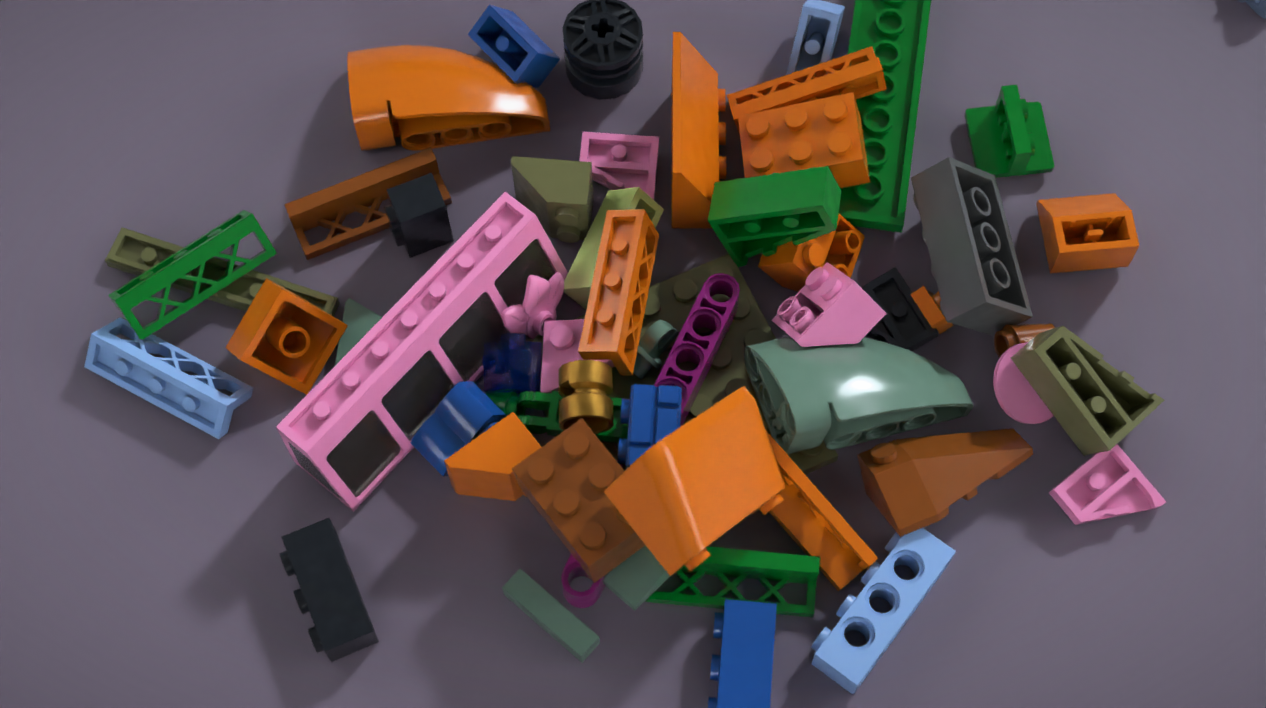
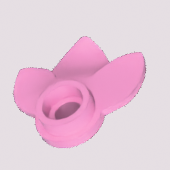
M556 272L548 281L536 275L528 276L523 304L512 305L501 312L502 321L507 331L513 335L525 333L526 336L532 339L538 334L544 336V321H556V308L564 292V280L561 273Z

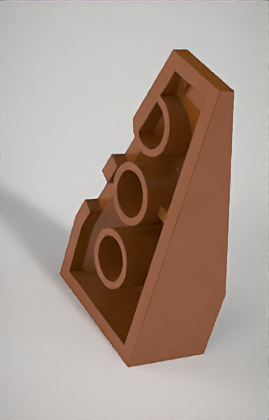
M1013 428L894 439L887 443L877 444L872 449L859 453L857 456L866 495L901 537L946 517L949 514L948 507L960 498L967 501L978 494L977 486L987 479H999L1031 457L1033 455V448Z

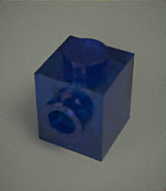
M507 333L500 335V341L484 343V356L482 360L484 392L514 391L516 394L526 391L540 392V342L525 341V334Z

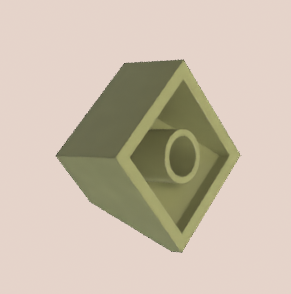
M512 156L511 167L516 200L537 216L550 238H557L567 243L584 240L591 227L594 202L592 162Z

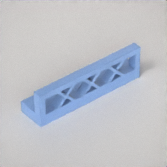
M121 317L93 332L90 337L85 368L217 439L228 433L233 410L252 397L254 389L252 386L151 334L145 339L140 340L128 321ZM122 334L132 340L120 339L116 335ZM149 353L160 354L164 357H154ZM183 371L194 372L198 375H188ZM217 389H226L233 394L228 396Z

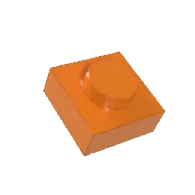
M923 285L910 294L933 329L936 328L939 334L954 326L952 323L947 322L942 314L939 291L933 294Z

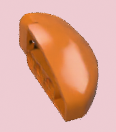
M420 45L386 46L348 52L347 70L351 110L362 151L396 146V137L401 138L403 148L421 151L430 147L434 149L551 131L547 103L543 95L528 83H515L497 64L454 49Z

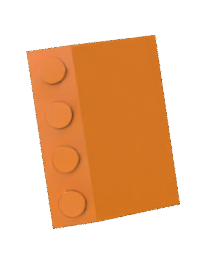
M673 32L671 228H712L708 222L714 184L719 182V179H726V156H719V145H726V122H718V112H725L726 91L725 88H718V73L681 32Z

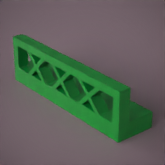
M242 210L108 296L116 308L122 312L138 338L143 340L273 257L277 252L253 213ZM253 232L264 250L250 259L236 256L239 241ZM231 246L229 254L221 253L223 250ZM214 256L228 259L224 276L217 280L202 277L207 260ZM235 261L243 262L233 269ZM197 267L195 276L187 274ZM179 278L194 281L191 297L183 302L168 299L171 283ZM201 282L209 284L199 291ZM163 289L161 297L152 296ZM144 300L160 303L157 318L144 327L141 326L131 311L133 307ZM167 304L175 306L165 313Z
M708 546L706 549L711 556L690 572L684 565L675 572L683 582L681 586L672 593L654 591L645 600V602L724 609L725 599L777 604L776 614L813 618L820 557ZM685 573H693L694 575L688 578ZM704 575H715L725 588L714 597L703 596L694 583ZM727 577H736V579L731 583ZM746 579H757L768 592L757 601L746 600L736 587ZM769 581H779V583L773 587ZM789 582L807 584V604H788L778 591ZM689 589L694 595L682 593ZM731 593L736 599L724 597ZM773 596L778 603L766 601Z

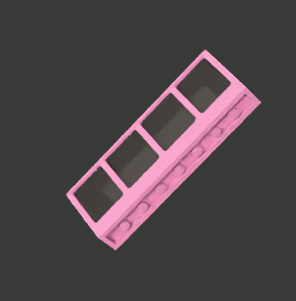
M504 192L276 426L293 461L353 512L414 448L410 443L413 436L422 424L435 413L446 394L460 381H473L475 383L519 336L507 331L502 321L501 312L512 305L523 304L528 276L536 275L548 281L556 272H559L563 280H565L568 272L540 221L533 212L507 192Z

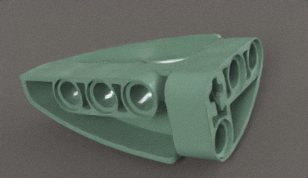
M784 337L749 345L744 350L745 366L771 435L787 454L818 447L822 441H824L827 449L834 450L967 416L974 406L963 381L955 374L908 349L883 341L864 337L858 344L801 347L791 337Z

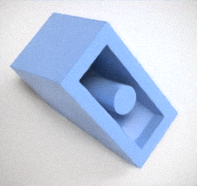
M807 0L804 3L786 75L831 60L845 6L822 0Z

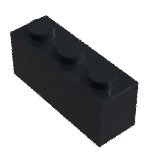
M330 518L282 536L286 551L279 553L288 577L294 574L297 577L300 588L293 592L302 614L310 612L315 626L309 628L308 632L316 652L324 650L330 661L333 662L378 643V637Z

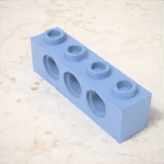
M924 528L901 537L895 532L885 547V550L890 554L881 565L875 561L868 568L860 581L866 586L857 598L852 594L848 595L836 612V615L841 618L832 631L825 627L811 646L816 651L811 664L852 695L855 694L940 578L956 552ZM898 565L910 567L915 574V578L911 580L899 578L894 571V567ZM875 597L883 598L890 604L891 611L878 613L872 609L869 600ZM850 630H857L865 636L867 644L861 647L852 646L846 641L844 634Z

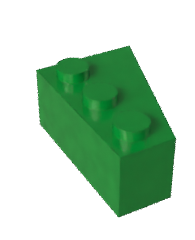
M828 166L715 182L708 222L733 262L739 268L747 265L749 257L760 253L766 257L775 254L777 247L791 241L794 245H799L835 231L842 191Z

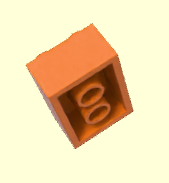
M853 92L738 116L745 178L828 166L840 188L870 183L861 116Z

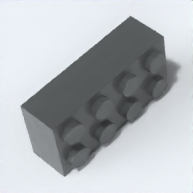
M947 157L911 178L914 189L913 200L920 213L923 225L922 236L929 249L932 261L931 272L937 281L941 297L940 309L946 321L994 336L1005 325H1017L1032 318L1030 304L995 175Z

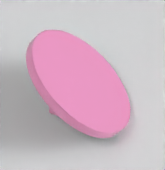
M1021 343L1007 349L996 364L993 375L995 396L1003 411L1015 421L1023 424L1043 423L1054 415L1011 359L1015 353L1027 344Z

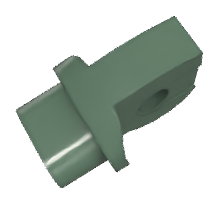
M658 320L653 323L639 341L633 373L642 380L653 366L658 370L662 365L659 356L680 332L667 321Z

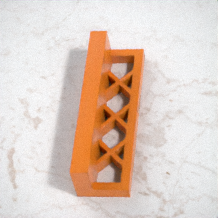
M871 46L728 94L727 99L740 136L738 116L850 92H853L856 100L886 90L887 88L879 57L876 58Z
M645 209L607 210L578 348V353L583 360H611L621 376H633L659 240V234Z
M767 432L786 487L779 493L784 500L769 513L807 556L820 557L819 570L837 591H840L860 572L870 567L879 558Z

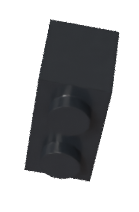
M432 173L387 189L390 205L385 206L384 209L390 223L389 227L397 247L405 245L410 258L454 241L446 204Z

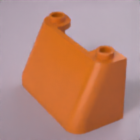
M742 386L649 448L603 492L671 576L684 565L690 572L711 556L706 548L748 515L754 514L758 510L764 516L784 500L779 493L786 487L757 402L748 389Z

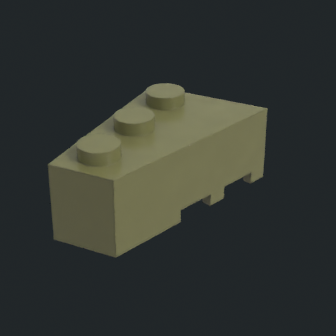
M1062 325L1037 334L1015 353L1011 359L1084 456L1110 451L1154 411L1164 399L1155 393L1149 394L1133 382L1134 377L1126 371L1119 372L1102 359L1104 355Z

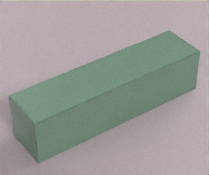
M519 569L502 587L504 595L582 663L600 644L599 636L522 569Z

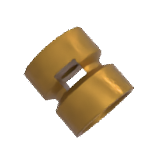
M577 360L562 365L558 369L559 395L563 397L559 402L560 428L565 431L582 418L594 434L610 430L614 426L613 400L607 396L613 393L612 367L607 363L596 360Z

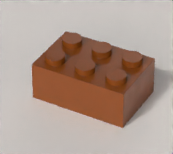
M582 418L512 468L520 489L594 583L645 546L644 542L603 492L624 472V469Z

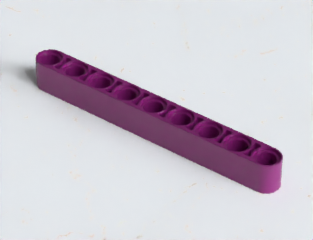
M714 274L705 281L654 384L655 387L662 385L679 386L682 388L680 427L683 425L737 313L740 293L739 284L729 274ZM716 294H724L730 300L716 302L711 297ZM705 327L711 329L714 333L703 337L694 331ZM689 361L696 364L697 368L693 371H683L678 368V365ZM619 464L625 471L626 464ZM571 554L561 576L564 597L574 607L587 608L595 604L605 587L603 584L605 576L597 582H593L588 590L582 592L575 591L570 587L573 579L580 576L591 578Z

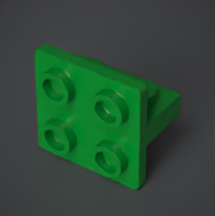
M1017 84L1002 86L995 106L966 109L964 116L975 168L993 174L995 178L1053 171L1055 165L1041 103L1026 102L1025 99H1020Z

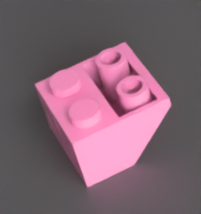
M827 262L823 267H818L809 274L805 281L806 285L795 296L787 298L779 306L777 315L771 321L801 347L858 344L887 313L853 279Z

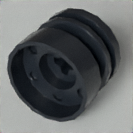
M587 0L578 4L567 15L563 25L566 76L570 83L584 96L598 100L615 99L629 93L639 82L643 72L642 21L636 11L621 0Z

